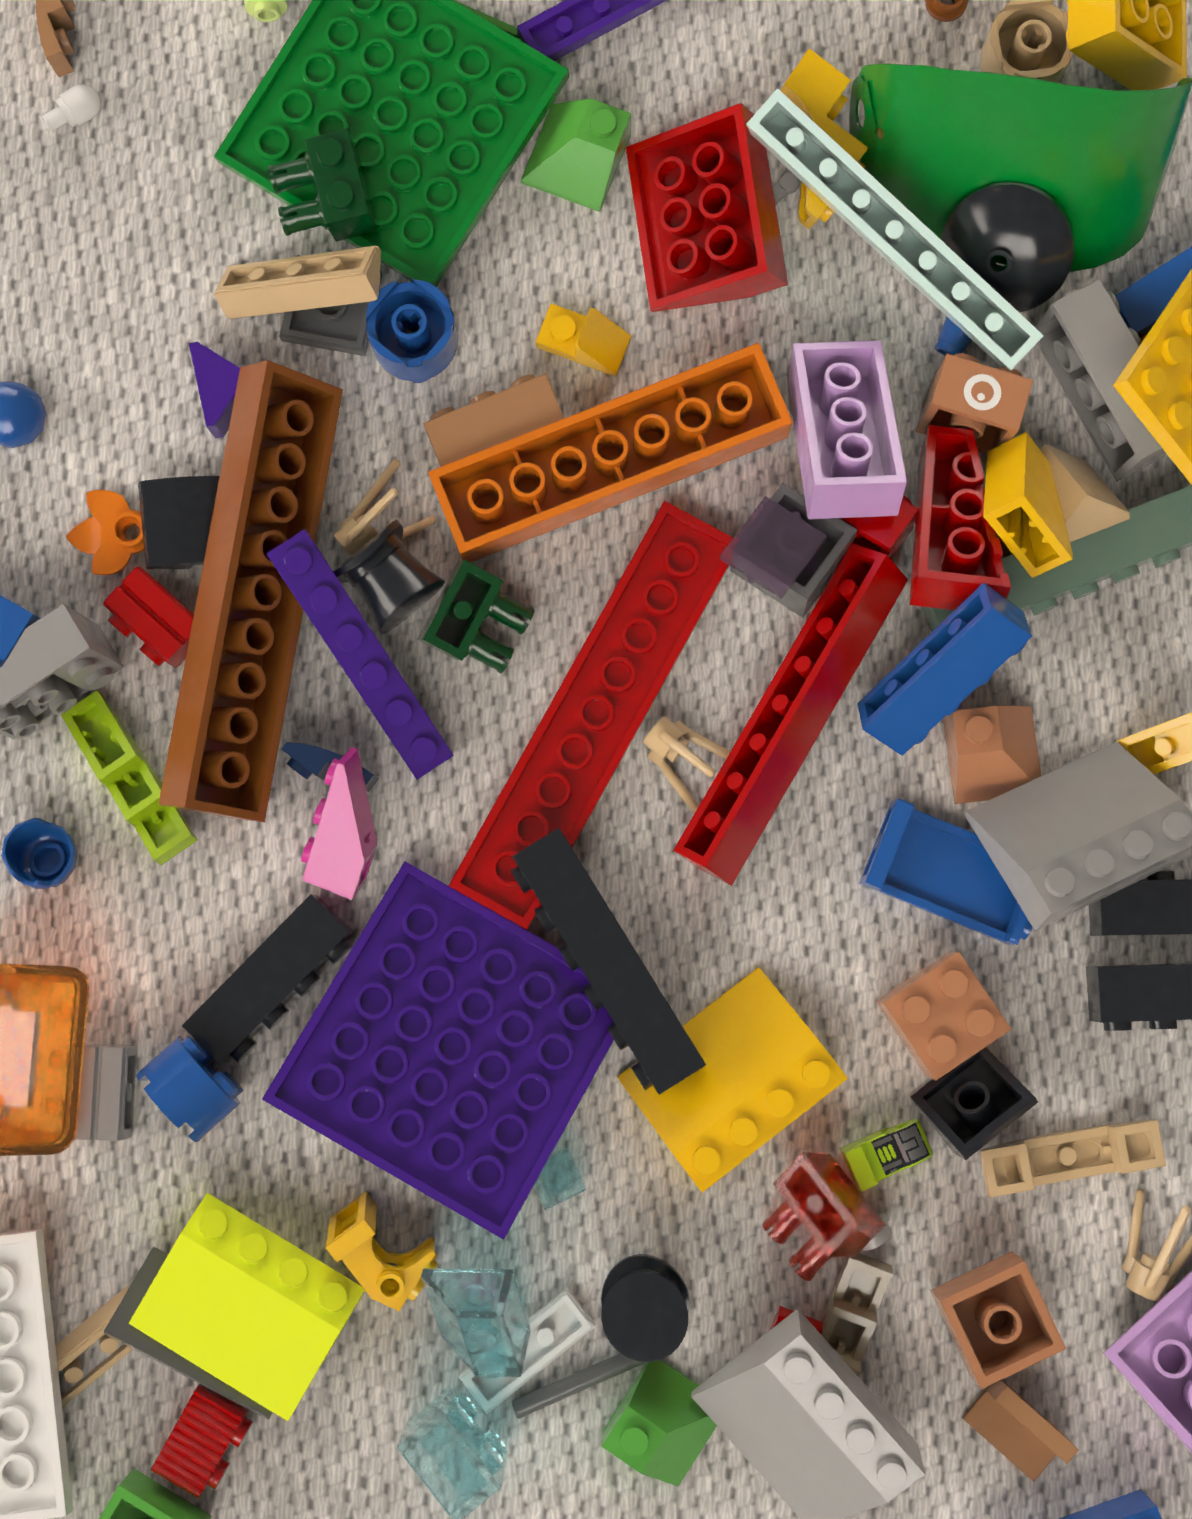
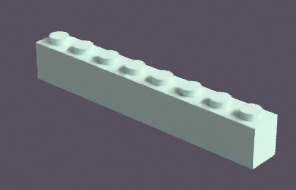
M778 88L748 121L746 125L750 134L998 365L1007 367L1011 371L1044 336Z

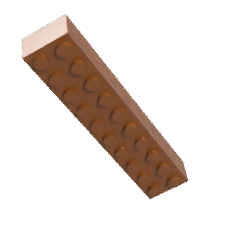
M269 360L240 367L158 804L237 820L264 823L303 614V608L267 556V553L304 529L313 542H316L343 393L341 388Z

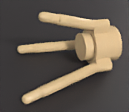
M397 459L393 460L386 470L383 471L351 515L340 524L341 528L333 534L351 556L378 534L370 523L398 495L396 488L390 489L363 516L400 466V462ZM429 516L404 528L402 540L434 524L436 518Z
M664 716L650 730L643 741L651 749L647 757L661 769L694 814L699 805L668 764L666 758L671 762H675L681 755L704 774L713 777L715 770L687 748L690 743L688 740L724 759L728 757L731 751L690 730L680 720L674 724Z
M1138 1189L1135 1193L1127 1255L1121 1269L1129 1273L1125 1284L1127 1288L1138 1295L1158 1302L1162 1298L1165 1289L1171 1290L1177 1274L1192 1254L1191 1235L1171 1265L1167 1263L1186 1225L1191 1208L1189 1206L1182 1207L1158 1257L1149 1253H1143L1141 1259H1138L1145 1192L1142 1189Z

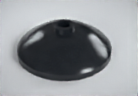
M1018 182L989 184L967 195L949 216L941 240L1019 313L1040 306L1061 288L1070 272L1075 253L1073 229L1061 206L1042 190ZM993 256H1004L1008 264L1004 266L998 265L994 261Z

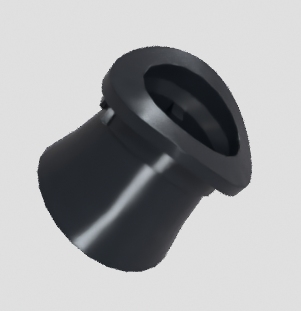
M397 519L333 571L340 583L349 582L352 587L358 589L371 611L381 634H385L401 624L430 600L445 584V580L427 569L405 549V545L402 542L403 526Z
M647 1254L629 1256L618 1262L610 1270L604 1281L601 1294V1321L609 1342L625 1357L638 1362H654L671 1355L682 1343L688 1328L690 1298L687 1286L681 1275L666 1261Z

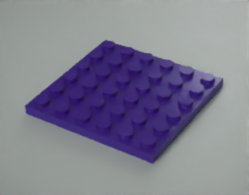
M404 861L262 1100L504 1240L612 1045L614 1039L606 1027L614 1021L605 1007L598 1011L595 1010L582 987L590 983L580 967L572 972L557 947Z

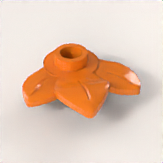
M108 490L88 491L86 493V501L93 517L74 527L66 535V538L81 552L94 555L92 559L93 574L113 575L127 566L133 554L144 551L141 512L131 510L126 499L116 492ZM138 526L140 530L138 537L128 540L126 538L128 528Z

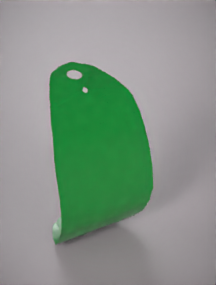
M870 64L861 68L859 76L852 83L849 134L868 147L859 160L865 165L864 169L939 239H941L944 226L955 207L967 195L983 186L998 182H1018L1031 185L1047 193L1061 206L1071 223L1075 240V253L1070 272L1096 268L1118 259L1130 251L1143 238L1177 143L1192 89V79L1183 78L1174 88L1116 91L990 72L953 70L926 65ZM860 99L863 103L865 113L863 127L860 124L858 116V106ZM877 128H881L884 133L882 139L876 135ZM993 256L996 263L1008 264L1004 256Z

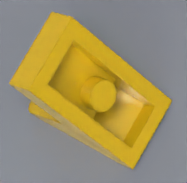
M551 303L535 345L536 348L616 377L630 343L631 335L595 308L590 307L587 316Z
M1192 712L1119 739L1117 742L1153 774L1192 761Z

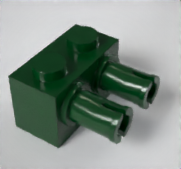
M348 128L305 139L308 150L305 152V157L276 165H268V172L270 175L272 174L270 180L276 194L310 184L317 188L318 193L315 194V199L286 207H278V214L280 217L282 216L280 222L286 236L324 226L325 229H329L334 240L337 242L377 231L358 149Z
M461 560L454 567L417 640L455 660L463 661L469 655L502 674L509 663L495 657L493 652L506 659H511L514 648L508 647L480 632L483 620L489 616L522 635L529 624L513 616V613L525 620H531L535 610L500 593L503 580L466 560Z

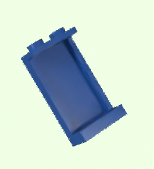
M901 799L892 801L859 884L1007 945H1018L1020 939L1026 940L1033 927L975 833L914 809L915 805Z

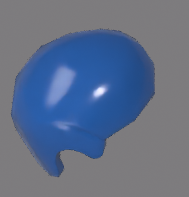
M13 381L0 382V445L7 448H15L32 443L44 430L46 410L41 397L33 389L22 383Z
M32 818L12 828L4 838L1 856L8 872L20 883L35 889H49L50 887L61 885L69 878L76 868L78 849L71 835L63 827L41 818Z

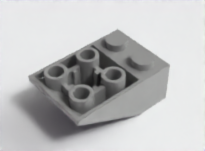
M62 604L25 628L0 670L1 735L11 739H21L33 734L39 729V723L53 714L68 711L77 703V698L89 690H96L106 686L113 680V674L124 668L98 624L67 605Z

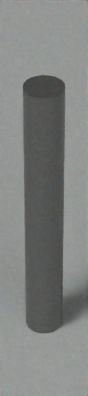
M619 1353L511 1401L516 1417L520 1419L638 1367L645 1362L632 1360Z

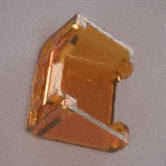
M0 961V1156L53 1155L69 1148L75 1140L78 1125L89 999L88 980L85 974L77 968L62 965Z

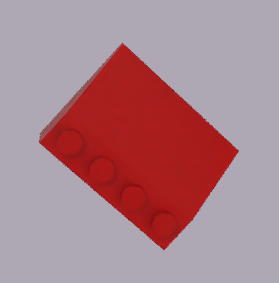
M742 103L625 147L649 306L652 312L745 299L788 285L767 149L750 134L746 124L754 116V113Z

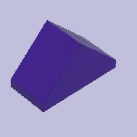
M197 341L188 343L206 427L215 439L224 437L229 430L240 368Z

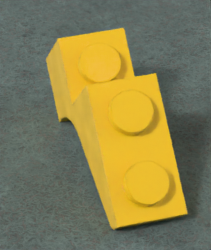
M809 48L780 91L855 161L865 168V165L859 160L868 147L833 121L849 99L842 93L851 79ZM801 181L797 217L802 225L811 229L818 219L826 223L834 211Z

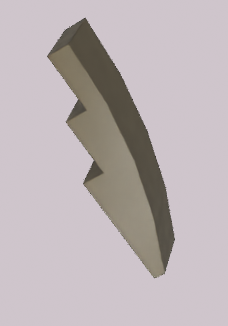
M849 1249L821 1321L823 1324L821 1335L855 1374L860 1377L862 1372L861 1361L877 1325V1311L893 1276V1268L890 1264Z

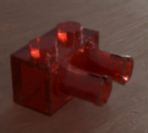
M802 1152L773 1183L785 1201L762 1223L765 1231H768L771 1227L774 1228L767 1235L779 1244H785L791 1234L803 1223L812 1237L789 1258V1263L792 1268L798 1263L801 1264L794 1272L806 1281H811L815 1274L832 1257L856 1256L886 1226L831 1154Z

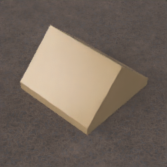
M1044 444L1040 450L1051 465L1070 542L1130 519V512L1087 461Z

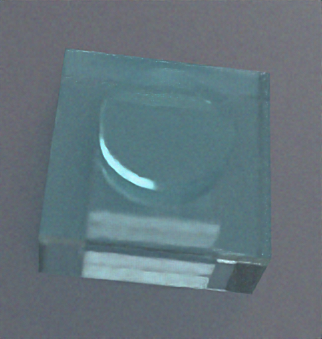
M568 1147L550 1155L534 1184L544 1210L566 1201L587 1189Z

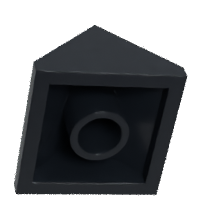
M987 1047L938 1080L932 1079L910 1097L952 1152L964 1160L971 1157L1038 1103L1036 1097Z

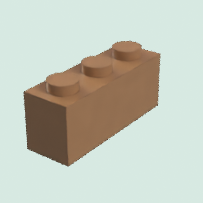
M545 373L538 377H535L533 374L522 376L511 384V388L496 394L494 391L483 392L475 396L471 400V404L457 410L453 407L441 409L430 417V421L423 424L441 467L562 420L564 416Z

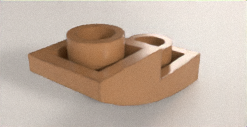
M36 0L38 32L46 59L58 77L74 72L68 56L74 54L75 51L67 34V31L75 29L69 13L76 10L73 0Z

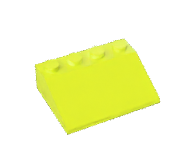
M206 1193L180 1233L129 1324L288 1422L361 1300L365 1290L359 1284L209 1193Z

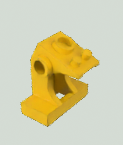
M366 1191L330 1217L325 1248L336 1262L340 1260L344 1262L371 1299L400 1311L407 1298L414 1301L421 1292L427 1276L423 1274L425 1270L433 1273L438 1265V1262H436L438 1255L435 1254V1239L431 1236L406 1253L398 1254L385 1251L374 1238L376 1234L377 1205ZM387 1263H395L398 1266H392Z

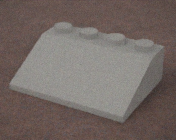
M1117 741L969 809L964 814L1035 931L1187 858L1192 853V814L1183 800Z
M796 1309L691 1392V1397L800 1519L849 1518L889 1503L925 1475L917 1442L799 1309Z

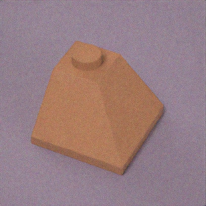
M996 705L956 710L951 715L943 718L954 804L988 801L1041 777L1031 706Z

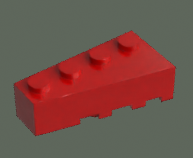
M928 425L919 461L916 503L919 511L915 521L909 605L955 610L983 583L990 586L1006 599L1010 592L1008 573L1004 572L1001 559L1003 551L999 537L996 538L994 529L983 517L985 496L983 485L984 473L972 429Z

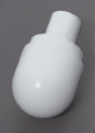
M78 84L61 93L59 98L54 100L57 107L42 115V118L51 132L66 123L71 128L76 125L79 127L99 113L101 100L98 93L92 87Z

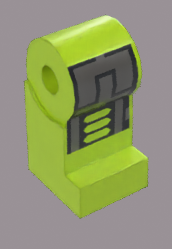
M918 1118L904 1121L891 1128L886 1127L839 1148L854 1184L861 1192L878 1185L879 1181L899 1171L927 1160L933 1155V1150Z

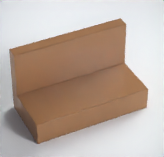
M1003 1380L987 1386L962 1417L963 1420L1033 1482L1036 1481L1056 1455L1068 1464L1079 1451L1066 1435Z

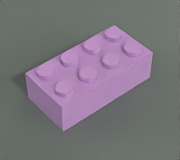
M881 340L793 343L787 382L808 519L898 516L907 479Z

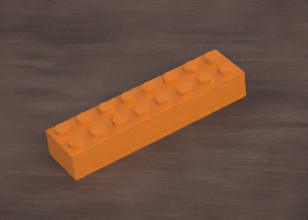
M758 342L428 472V475L461 558L471 563L788 438L793 422Z

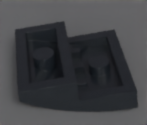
M220 476L172 477L144 480L138 483L146 569H190L194 565H203Z

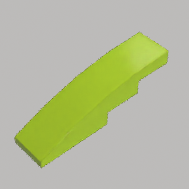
M96 690L71 709L61 714L97 779L108 788L124 818L135 827L155 862L163 865L198 841L179 808L158 805L162 781L100 691Z

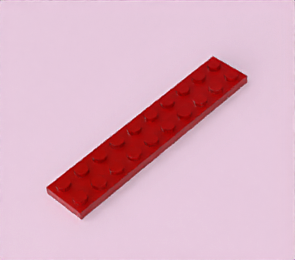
M664 500L448 885L449 887L528 930L536 915L534 909L542 904L532 889L525 894L523 893L510 871L518 866L512 856L557 828H560L573 849L731 564L732 551L739 540Z

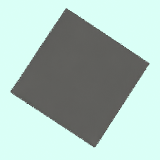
M380 270V285H381V280H382V276H383L381 270ZM370 302L284 312L279 337L283 342L366 356L369 342L366 330V312Z

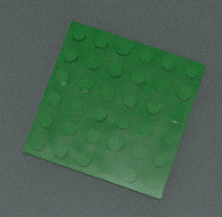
M312 0L215 153L214 158L219 164L290 206L315 199V194L318 193L317 188L310 184L276 194L270 180L272 174L270 175L268 172V165H276L305 157V152L308 151L305 139L348 128L358 149L377 231L345 239V241L356 248L379 246L382 264L412 282V279L423 280L437 287L567 82L569 70L454 0Z

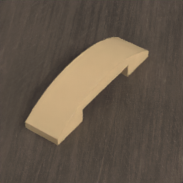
M1155 1119L1107 1124L1039 1135L979 1150L988 1197L1035 1190L1034 1186L1118 1172L1125 1174L1166 1166L1158 1120Z

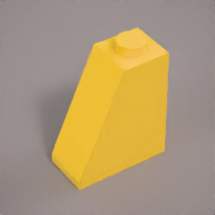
M1024 432L988 451L983 517L1032 578L1072 560L1073 552L1050 462L1029 434Z

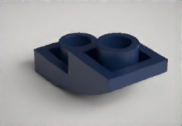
M286 742L281 750L291 756L286 764L307 780L312 774L324 780L333 759L340 760L343 757L330 750L302 743ZM362 767L366 791L369 792L379 778Z

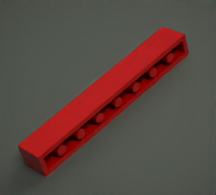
M851 543L673 850L698 869L730 886L733 885L908 581L887 554Z

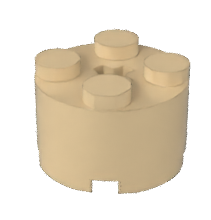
M1011 0L996 16L991 25L980 54L981 72L1021 76L1059 83L1074 55L1068 50L1066 42L1068 11L1065 9L1063 12L1052 4L1054 0Z

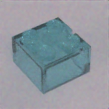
M449 1386L407 1421L396 1448L451 1519H464L502 1487L507 1462L504 1455L507 1453V1449L493 1430L490 1429L485 1432L475 1422L478 1412L471 1400L462 1392L456 1395Z

